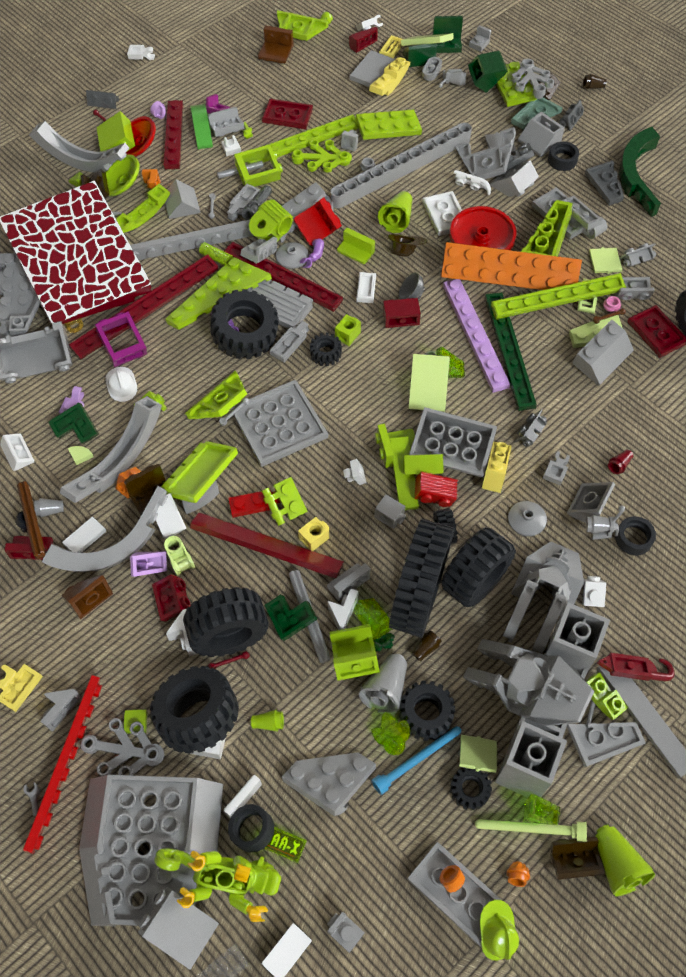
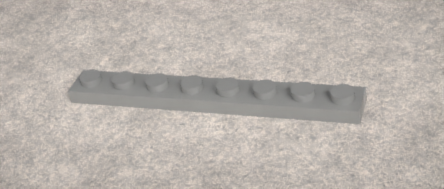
M250 220L132 244L130 246L137 259L143 260L203 246L201 244L204 242L213 245L254 235L249 230Z

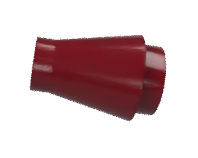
M626 449L609 460L608 469L613 474L624 473L634 457L632 451Z

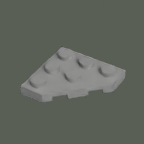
M358 752L299 760L282 776V780L333 816H336L376 769V763Z

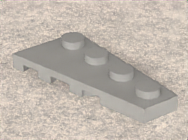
M315 182L282 205V207L294 219V217L325 197L326 194L318 183ZM292 221L290 230L279 239L281 242L286 239L285 236L289 232L292 233L295 230L296 224L294 221Z

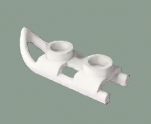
M458 170L454 171V174H456L454 179H456L455 183L457 185L464 186L467 183L475 191L484 188L487 194L490 195L491 187L485 179Z

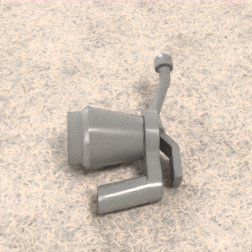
M448 69L445 74L444 70V80L439 83V88H442L444 83H452L459 86L465 85L466 72H463L462 69Z
M623 505L619 506V512L615 517L606 518L596 515L586 517V532L592 533V540L611 538L614 530L615 536H618L619 526L616 520L625 511Z

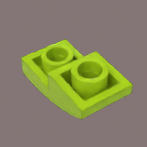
M600 672L595 673L586 680L594 690L591 699L611 720H614L628 709L618 691H611Z

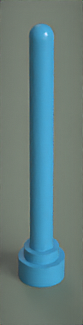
M458 726L452 728L387 775H377L371 780L376 791L380 795L387 792L391 782L461 734V728Z

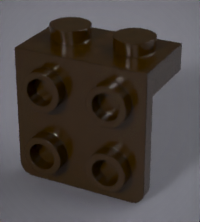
M160 464L151 465L144 471L131 475L124 481L129 496L140 516L143 514L158 486L161 487L166 481Z

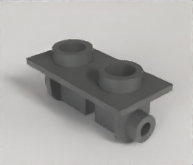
M86 90L87 106L116 109V102H119V97L115 93Z
M581 100L577 104H571L566 111V115L559 121L563 127L568 126L569 131L572 130L583 115L584 108Z
M542 410L537 413H531L526 419L527 424L519 429L515 442L521 440L525 447L533 445L539 436L538 434L541 433L547 424L546 417L540 416Z

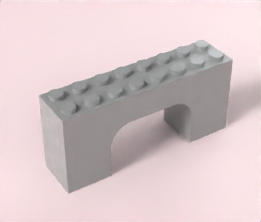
M567 603L552 632L544 655H559L585 678L598 656L610 619ZM520 716L495 783L537 802L552 785L567 740L562 739L567 724L543 726Z

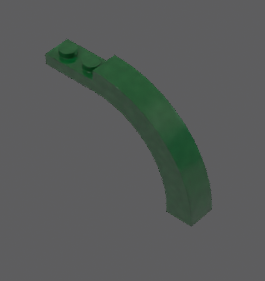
M652 126L642 130L629 141L619 166V180L624 192L628 197L635 196L636 200L639 201L651 217L657 215L661 202L640 178L636 168V161L643 154L657 147L660 135Z

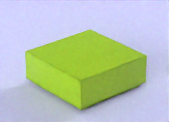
M125 710V732L131 734V724L140 722L144 726V732L146 733L148 711ZM137 725L134 727L133 731L137 733L140 731L141 727Z

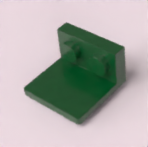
M463 16L434 17L432 35L453 33L452 40L437 43V53H462L461 33Z

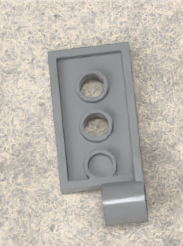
M556 187L534 200L532 207L545 217L556 200L561 201L568 197ZM571 216L565 236L572 239L578 234L583 233L588 238L594 239L607 230V223L604 218L600 217L602 225L587 230Z

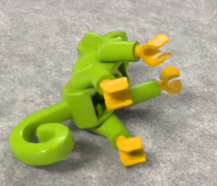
M163 848L156 852L154 858L155 864L167 871H176L180 868L181 864L194 870L192 879L196 883V888L188 891L182 887L179 891L184 897L177 899V902L183 908H189L193 902L208 899L211 896L212 889L229 892L230 905L242 913L248 914L251 922H264L265 920L261 918V912H268L266 906H253V903L245 899L244 895L249 891L251 894L257 892L261 895L265 893L272 896L278 892L281 882L279 872L274 869L273 865L265 862L263 856L259 860L250 862L242 856L234 858L222 857L216 851L203 852L201 854L192 851L191 854L177 849Z

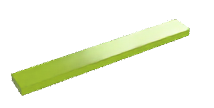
M352 114L271 143L270 145L272 150L276 151L278 158L292 153L294 150L310 146L309 142L312 139L322 142L342 135L343 131L349 132L359 127L355 116ZM264 157L247 163L251 164L259 161L264 163L270 159L269 157Z
M621 273L492 301L491 307L495 318L501 319L617 293L620 288H626Z

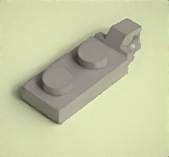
M246 184L230 202L229 210L227 211L228 219L234 221L238 218V215H242L243 209L247 208L249 201L254 200L261 189Z
M302 321L297 328L290 327L271 348L270 355L285 363L307 337L306 333L309 331V324Z

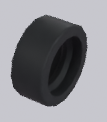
M565 141L553 144L548 156L549 165L558 171L573 169L577 165L579 158L578 147ZM556 154H567L571 158L562 159L556 156Z
M627 517L621 522L618 536H615V540L623 552L634 556L643 555L650 550L655 542L656 531L654 526L642 517ZM630 527L640 529L646 535V543L642 545L631 543L624 535L625 529Z
M247 804L238 808L231 816L228 823V834L230 840L241 850L248 853L258 852L264 849L271 841L274 834V822L272 817L261 806ZM257 815L263 821L262 829L255 839L246 842L240 837L242 824L247 818Z

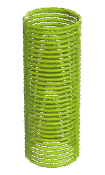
M206 242L201 244L203 246H200L204 248H199L200 254L204 256L208 254L214 261L224 266L228 263L227 261H230L227 259L233 258L232 255Z

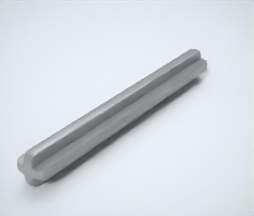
M299 570L291 571L289 577L299 604L308 601L311 605ZM316 620L308 625L307 628L319 662L325 663L330 661V655Z

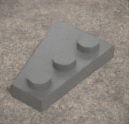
M636 722L567 724L568 731L584 767L646 744Z

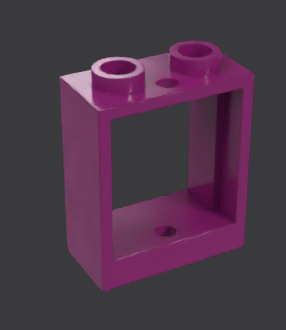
M129 312L118 313L113 318L103 319L95 324L96 332L114 368L147 355V347ZM128 323L138 344L114 353L104 331Z

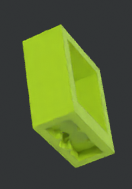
M270 144L234 154L235 166L243 186L249 184L256 187L281 180L282 166L281 163L277 162L276 151L272 150ZM269 157L273 169L249 175L245 165L246 162Z

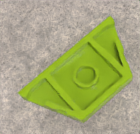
M277 10L279 28L293 30V38L308 41L329 26V21Z
M234 371L185 413L187 418L222 417L234 405L241 402L242 398L247 395V392L237 372Z

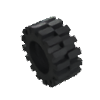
M327 332L326 335L320 333V337L315 335V339L312 338L310 343L311 359L315 360L316 364L320 362V366H323V363L326 366H329V363L334 365L335 361L338 362L339 358H341V341L337 336L334 337V334L329 336ZM322 347L332 348L329 352H322L319 349Z
M448 508L434 511V522L455 528L451 544L457 543V526L452 510Z
M465 767L462 770L459 769L450 784V793H452L453 801L456 800V804L463 806L465 810L467 808L470 811L476 808L480 809L486 804L492 792L491 779L488 780V774L481 772V770L477 772L475 769ZM466 780H474L479 785V793L476 796L471 797L463 792L462 785Z

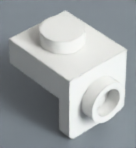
M588 576V579H584L582 605L605 607L606 582L600 580V577Z

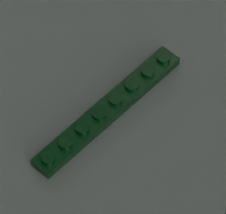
M503 293L486 294V305L517 410L536 409L537 403L510 317L496 319L491 307L492 301L504 299Z

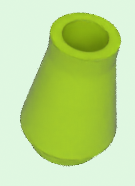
M276 709L259 715H252V729L278 732L279 729L284 727L283 712H278Z

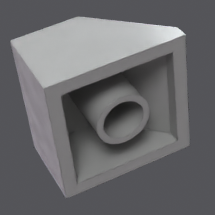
M531 160L506 171L505 174L499 175L490 185L508 197L515 195L519 197L525 193L526 188L534 185V181L539 176Z

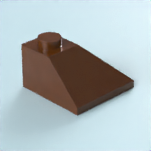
M100 575L68 587L61 596L81 620L113 595V592L105 577Z

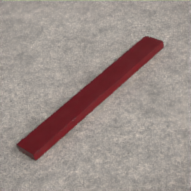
M232 242L224 250V252L232 255L233 258L235 257L270 273L272 281L297 291L300 295L303 294L312 298L313 302L333 312L343 301L342 296L268 259L255 263L241 256V249L244 247L235 242Z
M198 513L190 523V529L333 578L338 577L343 567L344 561L202 513Z

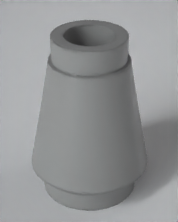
M39 498V500L34 501L36 516L44 517L64 512L63 500Z

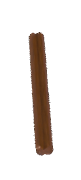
M26 481L19 482L17 488L33 555L36 559L44 558L46 553L29 485Z

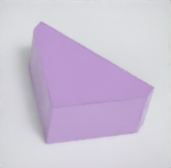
M166 551L135 552L130 556L131 576L135 577L167 571Z

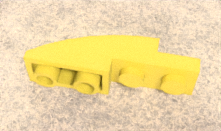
M401 57L396 58L384 68V74L370 85L369 91L381 96L391 94L404 77L411 62Z

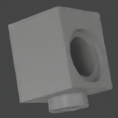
M385 495L375 508L374 518L394 529L406 517L404 514L405 506Z

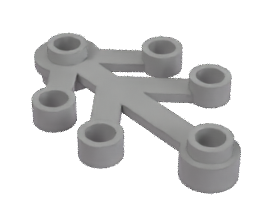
M523 59L520 63V69L512 74V82L516 83L515 89L517 91H524L525 85L530 81L534 88L533 95L537 99L543 98L546 88H553L554 80L549 78L550 71L535 67L532 59ZM524 73H527V75L521 80V76ZM538 81L545 83V85L539 84Z
M114 718L109 722V729L116 733L122 745L99 741L93 735H87L81 741V749L87 754H94L98 750L119 754L109 762H102L98 765L97 773L101 776L110 775L112 770L133 756L140 759L130 767H121L118 775H122L123 771L128 769L129 775L133 776V774L146 765L154 767L159 765L164 759L163 748L158 744L150 742L144 732V726L140 722L132 723L130 732L138 737L143 748L134 747L123 729V722L118 718ZM115 722H119L120 724L117 729H113V724ZM139 725L141 729L139 732L135 733L133 729L135 726ZM88 740H92L93 742L90 747H86V742ZM156 751V756L149 758L150 752ZM103 766L108 767L106 773H101V768Z

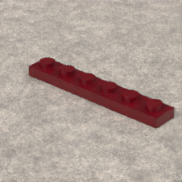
M183 100L168 101L164 152L165 169H180Z

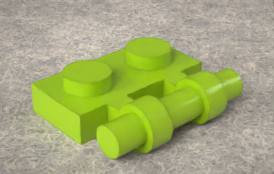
M292 477L273 485L276 491L274 494H271L269 488L262 490L265 497L263 498L265 504L268 503L272 512L271 516L273 520H276L278 526L285 523L282 517L284 514H287L288 519L292 520L308 512ZM279 498L283 506V509L281 510L278 509V506L275 502V499Z

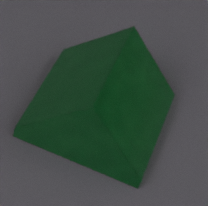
M437 43L407 47L403 51V56L406 61L411 62L409 67L424 66L429 58L436 57Z

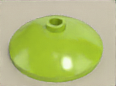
M126 155L121 161L116 160L106 171L109 196L120 195L130 189L135 183L140 169L139 161L135 156Z

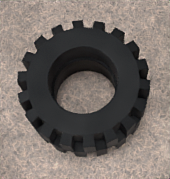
M426 680L421 681L420 685L417 682L414 683L412 688L406 690L405 695L401 699L399 717L402 720V726L407 728L409 735L413 733L415 735L414 738L418 740L419 737H423V741H428L429 738L436 740L439 735L442 736L446 730H449L454 718L455 706H453V697H449L450 692L448 689L444 691L443 685L440 683L438 686H435L434 681H430V684H426ZM423 701L431 702L438 708L440 714L434 720H423L415 713V705Z

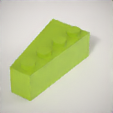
M556 200L543 222L537 227L535 234L531 236L528 244L521 252L558 256L572 215L573 203Z

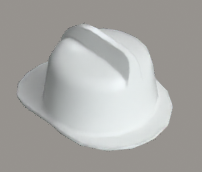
M116 367L107 373L106 385L111 398L119 402L131 400L136 395V380L129 368Z

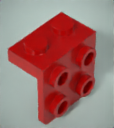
M324 197L293 219L309 246H313V240L324 239L342 226L339 217L332 211L331 204Z

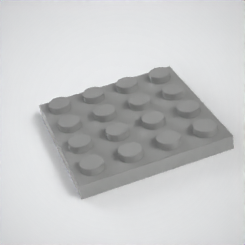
M296 380L249 399V404L244 405L233 415L261 467L328 438V432ZM239 404L234 405V406L230 409L231 412H232Z

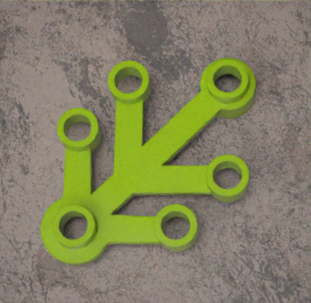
M312 139L309 142L310 149L315 150L319 154L303 153L297 149L291 155L294 164H302L304 159L317 160L316 162H308L307 169L310 172H315L317 168L323 165V171L328 173L338 165H349L352 160V155L346 151L341 152L334 146L333 140L325 141V149L330 150L334 154H329L319 146L318 140Z

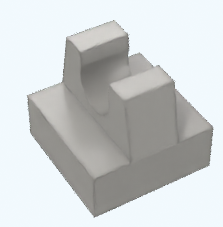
M343 131L341 148L356 151L358 145L357 131Z

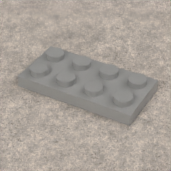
M437 842L407 880L481 948L480 914L482 909L488 902L494 899H501ZM456 865L463 872L465 882L459 890L450 893L443 887L439 877L447 866Z

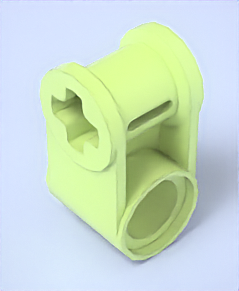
M177 536L168 537L164 542V547L172 568L178 577L181 572L190 568L194 569L195 565L181 539ZM173 546H179L176 550H170Z

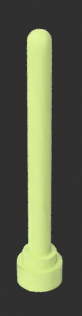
M482 819L475 821V826L478 829L568 835L576 838L577 841L587 842L586 822L577 821V824L565 826Z

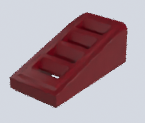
M373 27L349 36L350 49L358 53L378 41V28Z

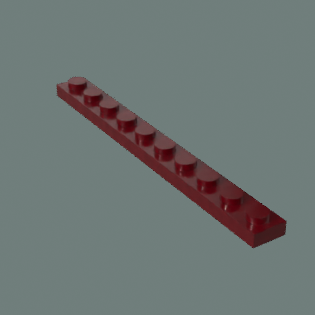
M207 254L118 313L129 312L134 324H136L217 271L219 266ZM128 323L104 331L108 341H110L130 327ZM96 327L69 344V348L79 360H82L103 346L96 332Z

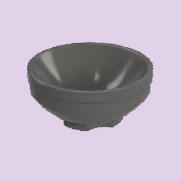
M416 272L410 274L400 287L399 299H420L425 290L422 276Z

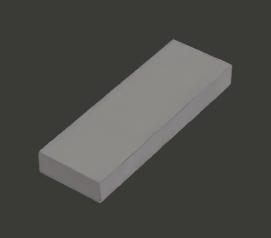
M575 196L561 200L573 203L571 216L587 230L602 225V219Z

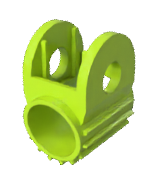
M267 200L250 219L249 230L258 239L268 241L276 237L278 242L290 230L293 216L275 200Z

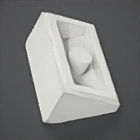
M21 433L2 436L0 446L13 471L34 463V459Z
M171 493L167 494L168 498L165 504L159 506L156 512L158 513L156 522L164 538L175 536L186 529Z
M293 923L262 962V965L275 977H285L312 940Z

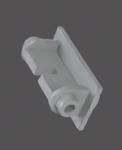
M646 243L639 246L636 250L630 248L624 251V255L619 259H624L625 267L640 264V259L642 263L653 260L656 257V252L652 250V247L656 244L648 245Z

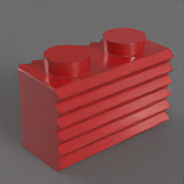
M421 471L415 481V499H419L423 503L433 502L441 507H449L457 500L458 480Z

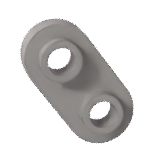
M439 57L429 58L422 70V77L427 81L434 80L442 68V60Z

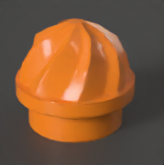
M519 861L513 862L507 869L506 875L510 884L518 887L526 886L527 881L530 879L529 869L524 863Z

